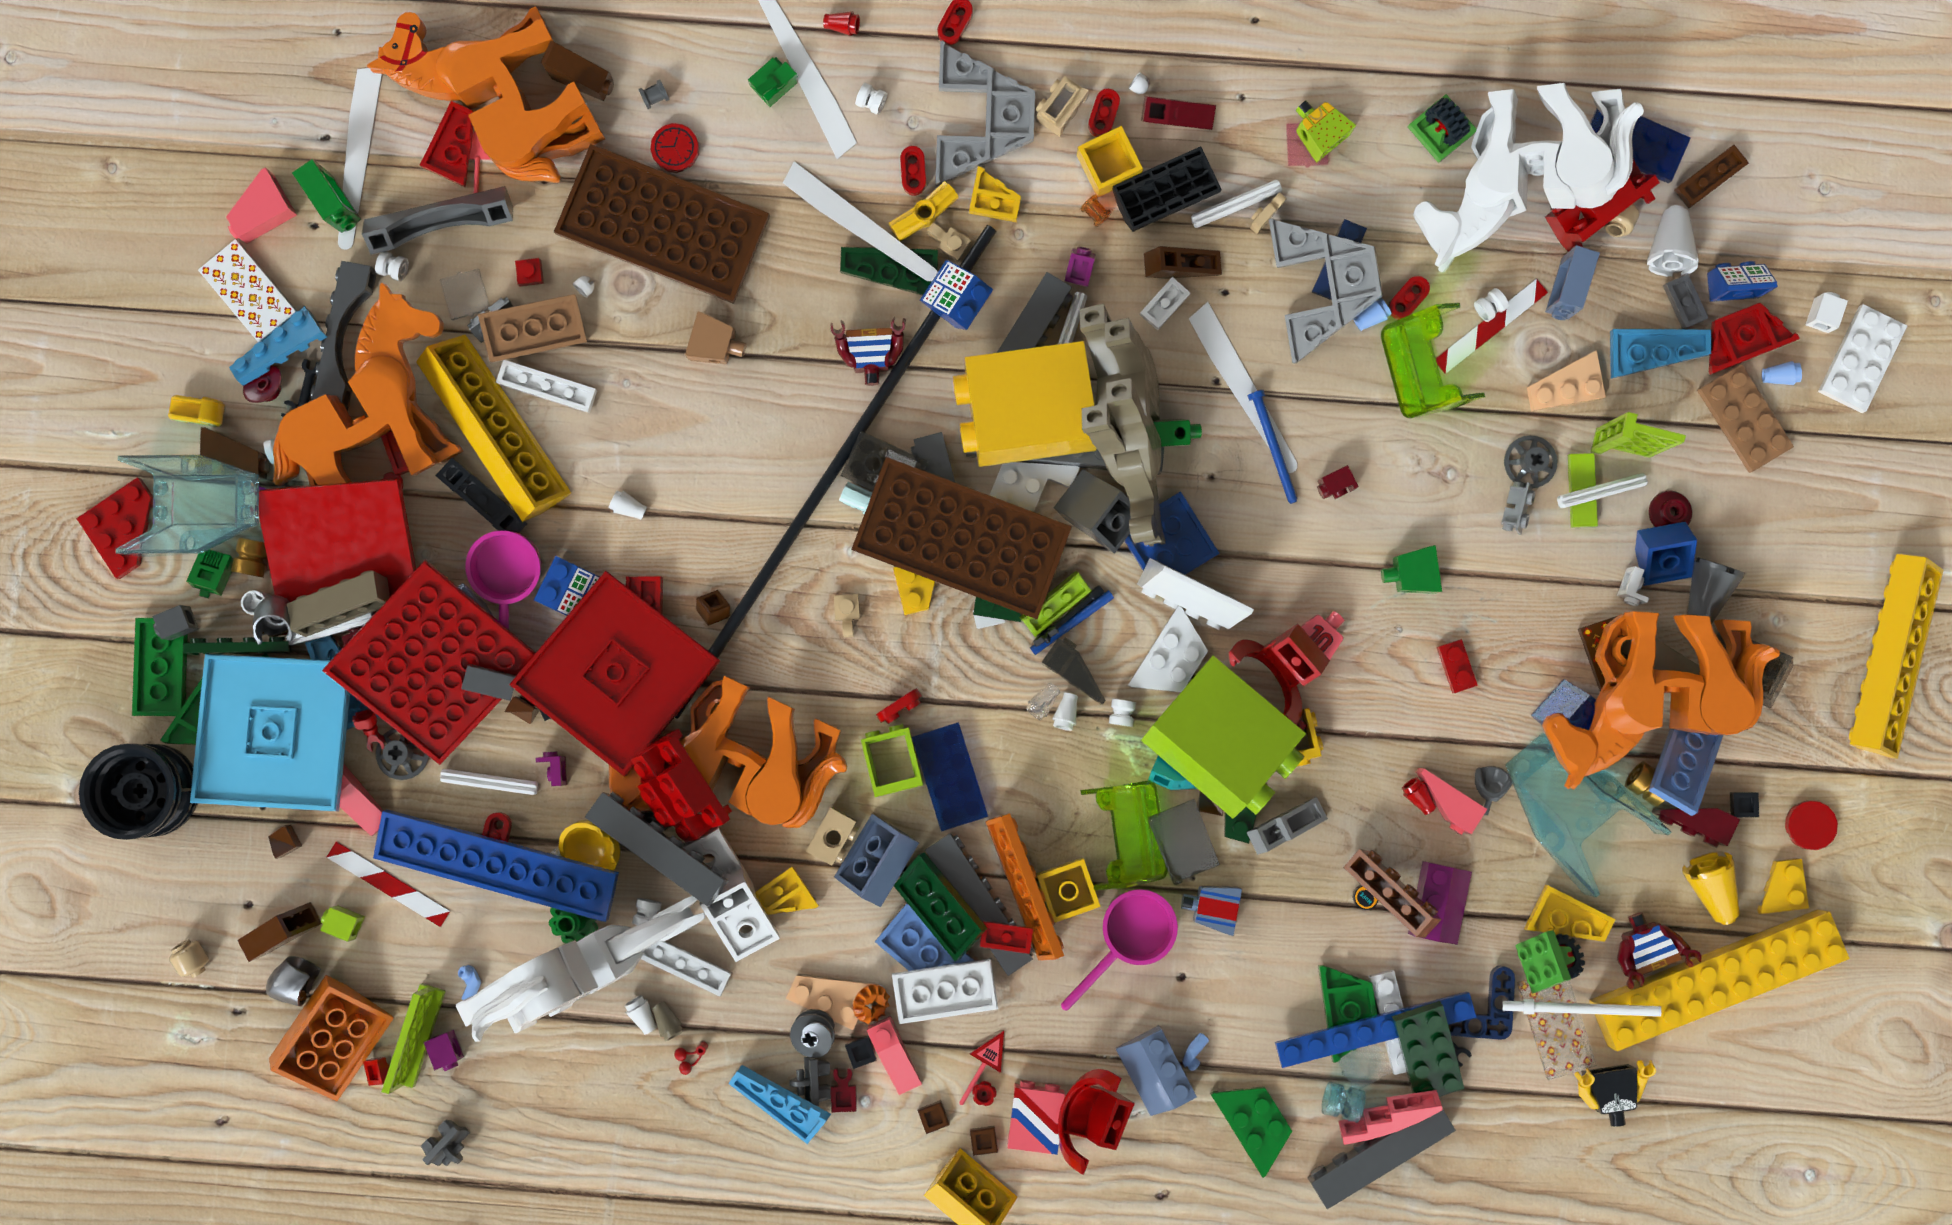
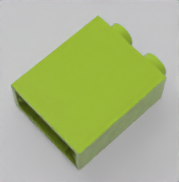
M1212 656L1152 725L1141 741L1231 818H1235L1245 807L1256 815L1275 794V791L1266 782L1275 771L1286 779L1305 756L1295 747L1306 733L1215 656Z

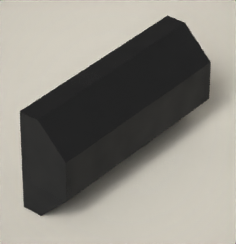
M1201 146L1118 183L1112 188L1117 206L1125 223L1132 232L1218 194L1222 190Z

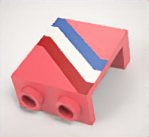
M1021 1080L1020 1084H1014V1098L1007 1141L1008 1149L1058 1155V1118L1065 1097L1064 1090L1060 1089L1059 1085L1045 1084V1087L1035 1086V1082Z

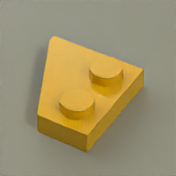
M978 166L969 214L1017 222L1021 196L1005 187L1004 183L1000 180L993 178L985 172L984 168Z
M793 866L755 892L758 901L767 915L815 909L820 906Z

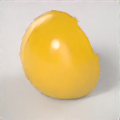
M580 820L565 828L560 835L558 848L561 857L609 870L616 868L620 859L619 842L591 821Z

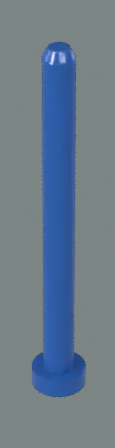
M1264 390L1253 392L1247 395L1248 399L1254 402L1287 500L1290 504L1297 502V496L1262 398L1265 396Z

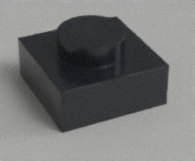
M1730 792L1731 815L1737 818L1759 817V793Z
M869 1036L845 1044L853 1069L877 1061Z

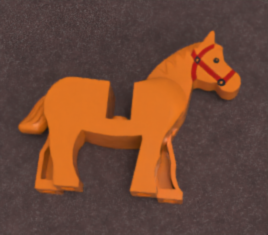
M536 6L529 9L527 15L519 24L508 29L499 38L492 40L456 41L429 52L423 43L427 32L425 24L417 14L405 12L397 19L391 40L383 47H379L378 59L367 64V67L373 73L386 74L394 82L410 91L437 100H460L469 109H473L498 96L499 100L468 116L484 152L504 174L517 180L559 183L561 176L552 161L553 159L574 156L589 148L590 144L595 145L605 140L575 82L568 84L562 94L548 106L531 110L522 89L511 75L527 58L546 52L550 41H554ZM582 116V118L578 122L572 124L575 120Z

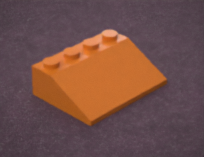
M325 975L269 1057L270 1070L332 1100L338 1101L394 1017L348 985Z

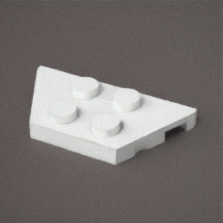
M1178 606L1129 682V687L1182 692L1208 650L1182 607Z

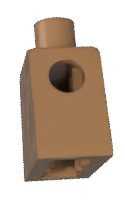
M698 311L685 356L690 361L725 365L728 363L730 354L743 357L747 344L735 340L736 331L733 327Z

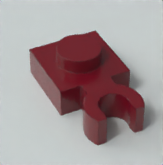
M848 1067V1075L846 1077H840L838 1068H835L833 1077L838 1085L831 1086V1113L856 1112V1085H849L853 1075L852 1068Z

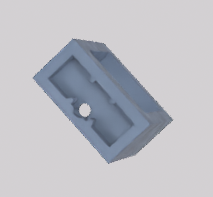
M1576 245L1561 258L1546 313L1552 314V317L1555 319L1566 320L1583 309L1600 252Z

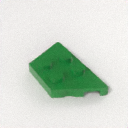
M202 679L160 739L163 743L196 745Z
M1318 965L1327 1028L1377 1015L1372 982L1323 965ZM1350 1051L1331 1055L1332 1062H1339L1340 1058Z
M1265 1087L1211 1092L1212 1098L1260 1175L1264 1178L1291 1135L1292 1130Z

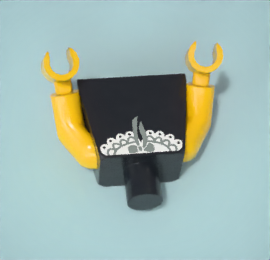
M1638 1060V1070L1629 1064L1592 1070L1586 1068V1071H1581L1582 1076L1577 1071L1574 1075L1578 1080V1094L1591 1109H1595L1600 1114H1609L1611 1126L1626 1125L1624 1111L1637 1108V1102L1642 1097L1649 1077L1656 1073L1652 1060L1649 1061L1647 1066H1644L1642 1060Z

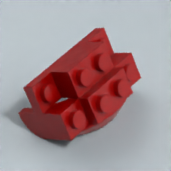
M1633 159L1632 171L1624 187L1617 190L1611 200L1595 208H1581L1577 205L1574 209L1551 208V212L1545 218L1558 241L1569 252L1576 245L1583 247L1581 242L1591 237L1638 199H1644L1647 204L1655 200L1656 198L1651 189L1660 182L1656 175L1641 173ZM1580 213H1582L1584 218L1579 220Z
M676 729L652 743L633 757L631 761L634 764L636 773L640 776L641 783L637 787L640 790L641 797L653 811L656 820L664 828L669 826L675 827L676 834L686 843L697 840L711 828L724 825L730 820L728 815L732 810L728 804L722 807L679 741L683 735L679 729ZM667 761L670 766L664 770V763Z

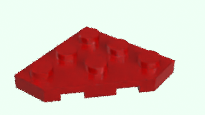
M138 477L76 518L116 579L123 578L141 565L142 556L140 554L143 541H146L149 522L147 521L155 498L143 480Z

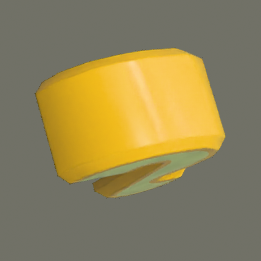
M174 395L171 397L168 417L171 420L184 423L189 422L210 427H220L223 423L225 404L208 397L198 399Z

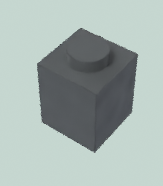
M178 605L152 616L155 622L153 624L155 633L164 640H174L199 629L190 606Z

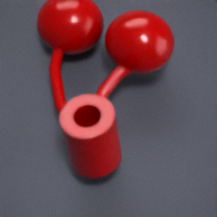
M701 1041L694 1052H686L684 1048H677L675 1050L674 1056L678 1061H684L687 1055L696 1053L699 1055V1058L693 1064L684 1061L679 1065L681 1074L688 1075L692 1067L705 1054L708 1049V1044L705 1041Z

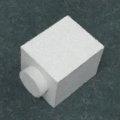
M1826 292L1814 298L1805 325L1826 333L1838 329L1848 301L1840 298L1839 294L1833 292Z

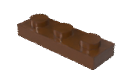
M1732 145L1675 188L1674 191L1689 209L1748 165L1749 162L1738 148Z

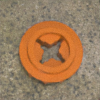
M870 984L858 992L853 1002V1012L858 1020L870 1024L872 1021L878 1022L880 1016H886L885 1010L887 1007H890L888 1003L890 996L886 989L877 984ZM874 1001L878 1003L876 1006H872L871 1009L866 1006Z

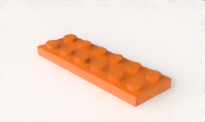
M1009 813L985 821L1025 927L1033 928L1031 942L1038 961L1056 960L1063 957V942L1054 930L1053 916L1047 911L1044 904L1045 895L1036 883V872L1026 857L1027 848L1018 836L1016 820Z

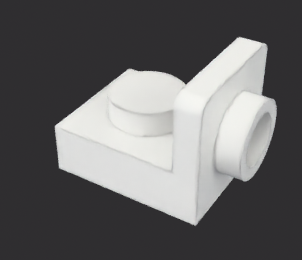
M1634 566L1627 568L1617 596L1624 598V602L1629 605L1638 606L1649 601V597L1636 593L1644 583V577H1642L1644 569Z

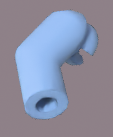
M473 966L460 967L458 976L466 984L461 999L465 1000L477 994L481 980Z
M1199 1033L1189 1044L1183 1057L1184 1067L1187 1066L1190 1071L1196 1070L1200 1065V1061L1196 1056L1209 1042L1204 1034Z

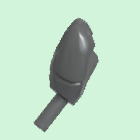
M1487 766L1479 767L1475 770L1476 789L1481 797L1486 799L1484 807L1487 811L1484 815L1489 814L1492 801H1499L1508 792L1513 783L1510 775L1499 767Z

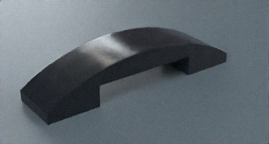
M451 458L435 475L488 520L498 531L519 533L527 525L525 521H521L512 508L454 458Z

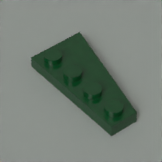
M245 637L243 642H233V638H217V643H206V638H191L190 643H183V653L190 656H200V653L217 655L224 653L249 654L250 652L259 654L291 653V645H289V641H285V637H269V642H262L259 645L254 637Z

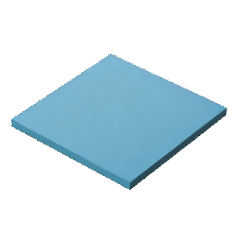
M205 654L190 803L339 811L350 693L322 671L331 660Z

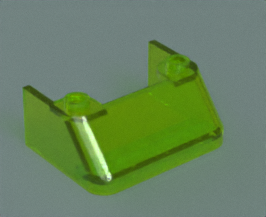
M1460 303L1435 304L1389 323L1381 331V341L1400 411L1406 418H1417L1457 408L1485 397L1484 392L1463 395L1460 387L1455 384L1443 386L1431 340L1439 337L1443 332L1444 325L1441 315L1460 308Z
M1147 780L1080 790L1081 795L1096 794V802L1100 809L1111 812L1117 859L1110 861L1106 869L1108 882L1094 885V890L1128 888L1164 879L1168 873V863L1158 791L1155 783Z

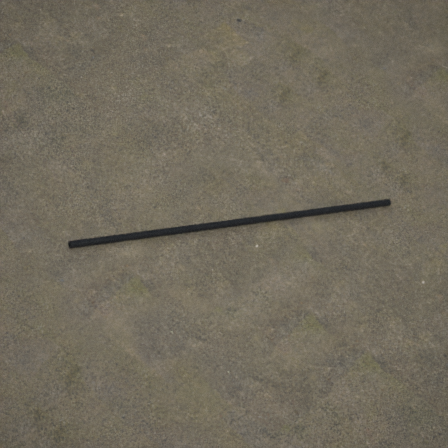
M986 225L959 267L971 272L997 232L993 227ZM933 310L929 312L708 650L715 657L718 658L941 318ZM692 697L675 716L676 719H679Z

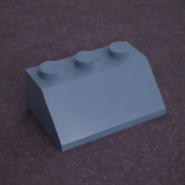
M871 814L834 878L862 899L881 907L919 842L876 815Z
M1159 1025L1115 1048L1150 1116L1176 1109L1197 1098Z

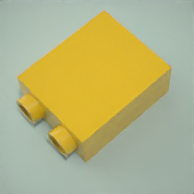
M1084 341L965 357V374L953 376L956 405L969 404L972 422L960 423L963 452L976 451L979 467L1096 451L1097 448L1093 445L1090 437L1086 433L1084 434L1082 430V408L1094 406Z

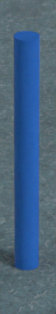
M1108 590L1058 628L1059 633L1051 637L1050 643L1044 642L1037 647L1035 644L1032 645L1030 649L1034 655H1037L1114 599L1112 593Z

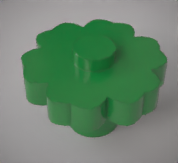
M552 907L550 909L553 917L549 920V926L553 935H561V940L565 944L574 940L578 942L598 930V925L595 922L597 921L596 919Z

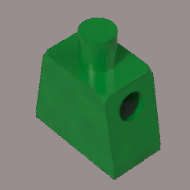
M1166 419L1153 421L1161 438V447L1190 445L1191 439H1198L1202 436L1201 424H1190V420Z
M1436 545L1394 557L1393 567L1381 569L1382 582H1396L1397 592L1424 594L1442 592Z

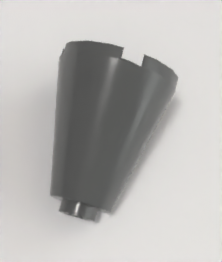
M1695 557L1687 615L1710 616L1712 624L1744 578L1745 572Z

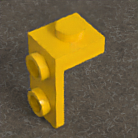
M1310 708L1302 709L1303 721L1307 725L1305 729L1310 748L1299 750L1305 757L1298 766L1311 764L1310 759L1320 757V751L1323 750L1322 739L1320 736H1316L1314 728L1317 726L1316 715L1314 712H1310Z

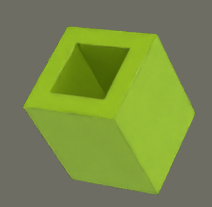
M339 905L333 906L324 912L321 918L323 925L320 931L349 942L356 939L365 916Z

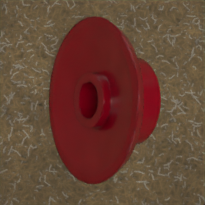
M271 365L268 372L244 385L243 395L245 399L252 403L270 402L276 399L281 392L282 377L280 370Z
M1661 492L1650 503L1649 518L1654 527L1686 522L1689 525L1691 522L1692 506L1689 500L1679 492ZM1671 508L1675 510L1674 516L1670 513Z

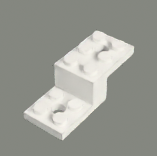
M719 826L711 828L697 840L686 842L683 848L690 853L694 850L702 856L712 854L715 857L713 861L705 864L709 867H712V865L717 866L725 872L723 877L729 880L711 906H706L702 902H700V906L735 962L780 939L779 933L755 895L752 880ZM743 925H750L752 927V930L748 933H741L739 931Z

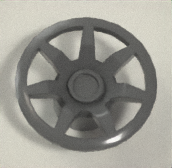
M1530 435L1518 438L1508 447L1505 453L1504 466L1507 475L1513 482L1523 483L1524 488H1526L1527 484L1521 482L1520 479L1526 473H1531L1534 483L1531 484L1532 488H1538L1548 483L1553 478L1557 469L1558 461L1554 448L1548 441L1538 436ZM1532 440L1529 450H1525L1519 443ZM1537 442L1543 444L1548 449V451L1544 450L1543 448L1537 447ZM1515 447L1521 458L1509 460L1510 453ZM1550 454L1552 457V468L1548 467ZM1509 465H1521L1522 469L1517 477L1512 474ZM1538 472H1548L1549 475L1539 482Z
M393 728L383 735L387 743L384 747L383 755H381L382 748L380 743L377 745V764L382 772L390 778L397 780L414 778L423 771L429 756L425 753L424 757L413 753V749L416 746L413 743L408 744L406 742L407 738L402 734L399 741H393L388 738L390 735L398 732ZM382 759H385L387 763L392 765L390 771L384 766ZM411 759L421 760L422 764L413 772L409 761ZM400 765H403L408 775L400 776L394 773Z

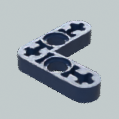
M1500 965L1494 967L1490 972L1487 1014H1476V1018H1472L1478 1019L1481 1022L1480 1030L1474 1033L1471 1032L1468 1024L1472 1019L1458 1022L1462 1023V1028L1460 1026H1451V1036L1502 1040L1511 1035L1513 1011L1497 1009L1494 1003L1495 999L1501 995L1505 996L1507 1001H1514L1515 974L1510 968ZM1502 971L1508 975V980H1503V988L1508 989L1507 993L1501 990L1495 991L1496 987L1501 989V981L1497 980L1496 977L1501 975ZM1486 1019H1489L1488 1024L1498 1025L1499 1021H1501V1024L1505 1025V1030H1501L1500 1034H1498V1031L1495 1029L1487 1028Z

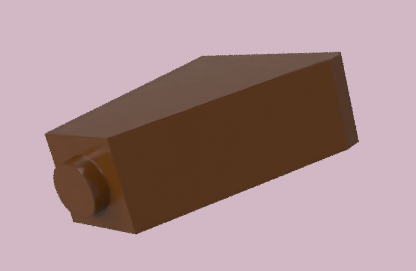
M550 41L541 64L552 80L566 86L575 82L580 92L601 101L605 100L606 95L609 96L611 94L614 82L607 70L558 43Z
M201 427L199 476L206 479H267V473L270 471V461L266 454L211 429Z
M309 902L273 917L237 941L248 962L269 954L322 923L312 903Z

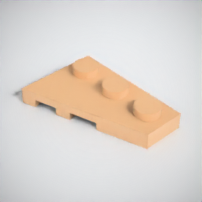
M1597 350L1527 387L1531 411L1606 398Z
M796 975L786 999L809 1010L815 1009L826 1012L834 1022L854 1030L858 1021L853 1012L854 999L862 988L875 983Z

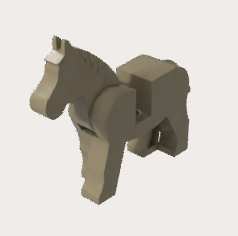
M1104 304L1080 309V329L1087 339L1098 378L1097 405L1082 408V430L1084 434L1086 433L1090 437L1093 445L1100 452L1112 478L1121 486H1124L1130 501L1131 519L1129 520V530L1133 542H1144V545H1149L1150 547L1156 543L1165 544L1156 476L1161 467V438L1153 421L1160 420L1159 383L1152 355L1148 347L1143 343L1139 333L1134 329L1129 318L1111 321Z

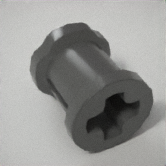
M657 80V84L646 89H638L647 109H650L651 105L662 100H670L661 80Z

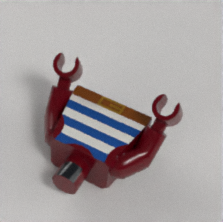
M894 317L891 322V328L846 330V334H844V321L841 320L842 328L839 330L834 329L831 322L830 329L832 334L835 335L834 339L838 354L848 367L854 368L855 373H864L865 385H879V372L889 371L890 366L895 364L903 351L905 318H903L902 326L895 325Z
M1642 912L1628 917L1633 930L1622 934L1617 961L1624 975L1629 977L1626 983L1629 989L1634 988L1632 980L1638 981L1640 987H1642L1645 981L1644 974L1683 960L1681 956H1685V963L1691 968L1694 964L1689 959L1690 957H1695L1701 962L1700 952L1691 950L1686 941L1668 926L1656 922L1647 924Z

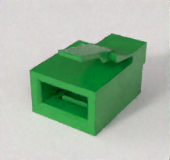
M772 57L748 79V82L759 97L771 107L797 84L796 78L798 76L787 62L782 64L777 57Z
M201 547L186 582L193 588L200 589L199 596L209 599L210 593L222 596L232 573L233 558L231 555Z

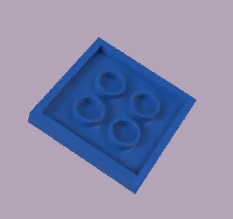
M1181 491L1159 504L1165 544L1156 543L1150 547L1149 545H1144V542L1134 543L1131 534L1124 541L1143 571L1151 558L1186 575L1220 554Z

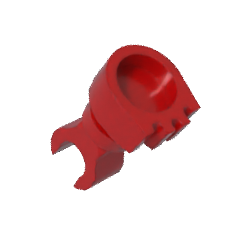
M370 709L355 713L352 721L356 729L363 730L364 735H367V749L373 752L374 746L372 742H378L383 750L385 738L378 732L376 714Z

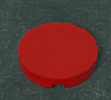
M1803 801L1793 806L1786 816V832L1789 834L1790 840L1802 849L1819 850L1825 848L1833 842L1837 834L1838 822L1836 816L1829 806L1821 802Z

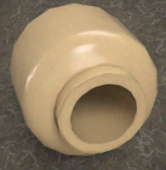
M1632 204L1603 227L1613 237L1626 236L1633 231L1639 218V210Z
M187 939L171 949L172 954L169 961L179 976L186 977L191 975L194 978L206 970L204 966L207 964L209 956L198 941Z

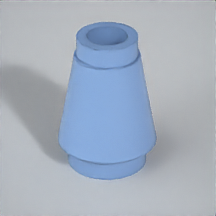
M1380 298L1353 320L1358 329L1362 331L1388 320L1387 317L1392 313L1385 301Z
M1793 361L1762 369L1763 383L1795 385L1796 382H1801L1802 379L1801 365Z

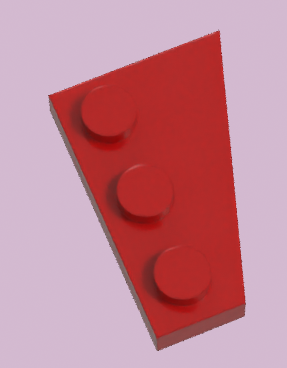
M451 101L420 166L466 188L473 125L468 115L474 111Z

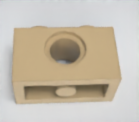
M830 807L806 852L831 866L836 861L840 863L847 851L843 848L848 839L852 841L859 830L855 826L858 821ZM835 830L840 833L841 840L838 844L829 842L828 834L830 831Z

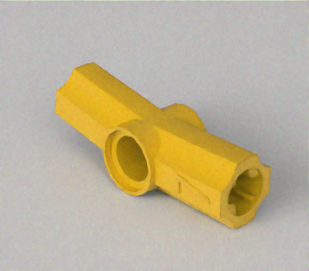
M944 181L924 200L917 202L914 208L890 221L889 226L895 237L901 242L920 229L930 227L936 218L951 206L959 196L950 184ZM926 209L931 211V215L928 218H922L918 215L919 212Z

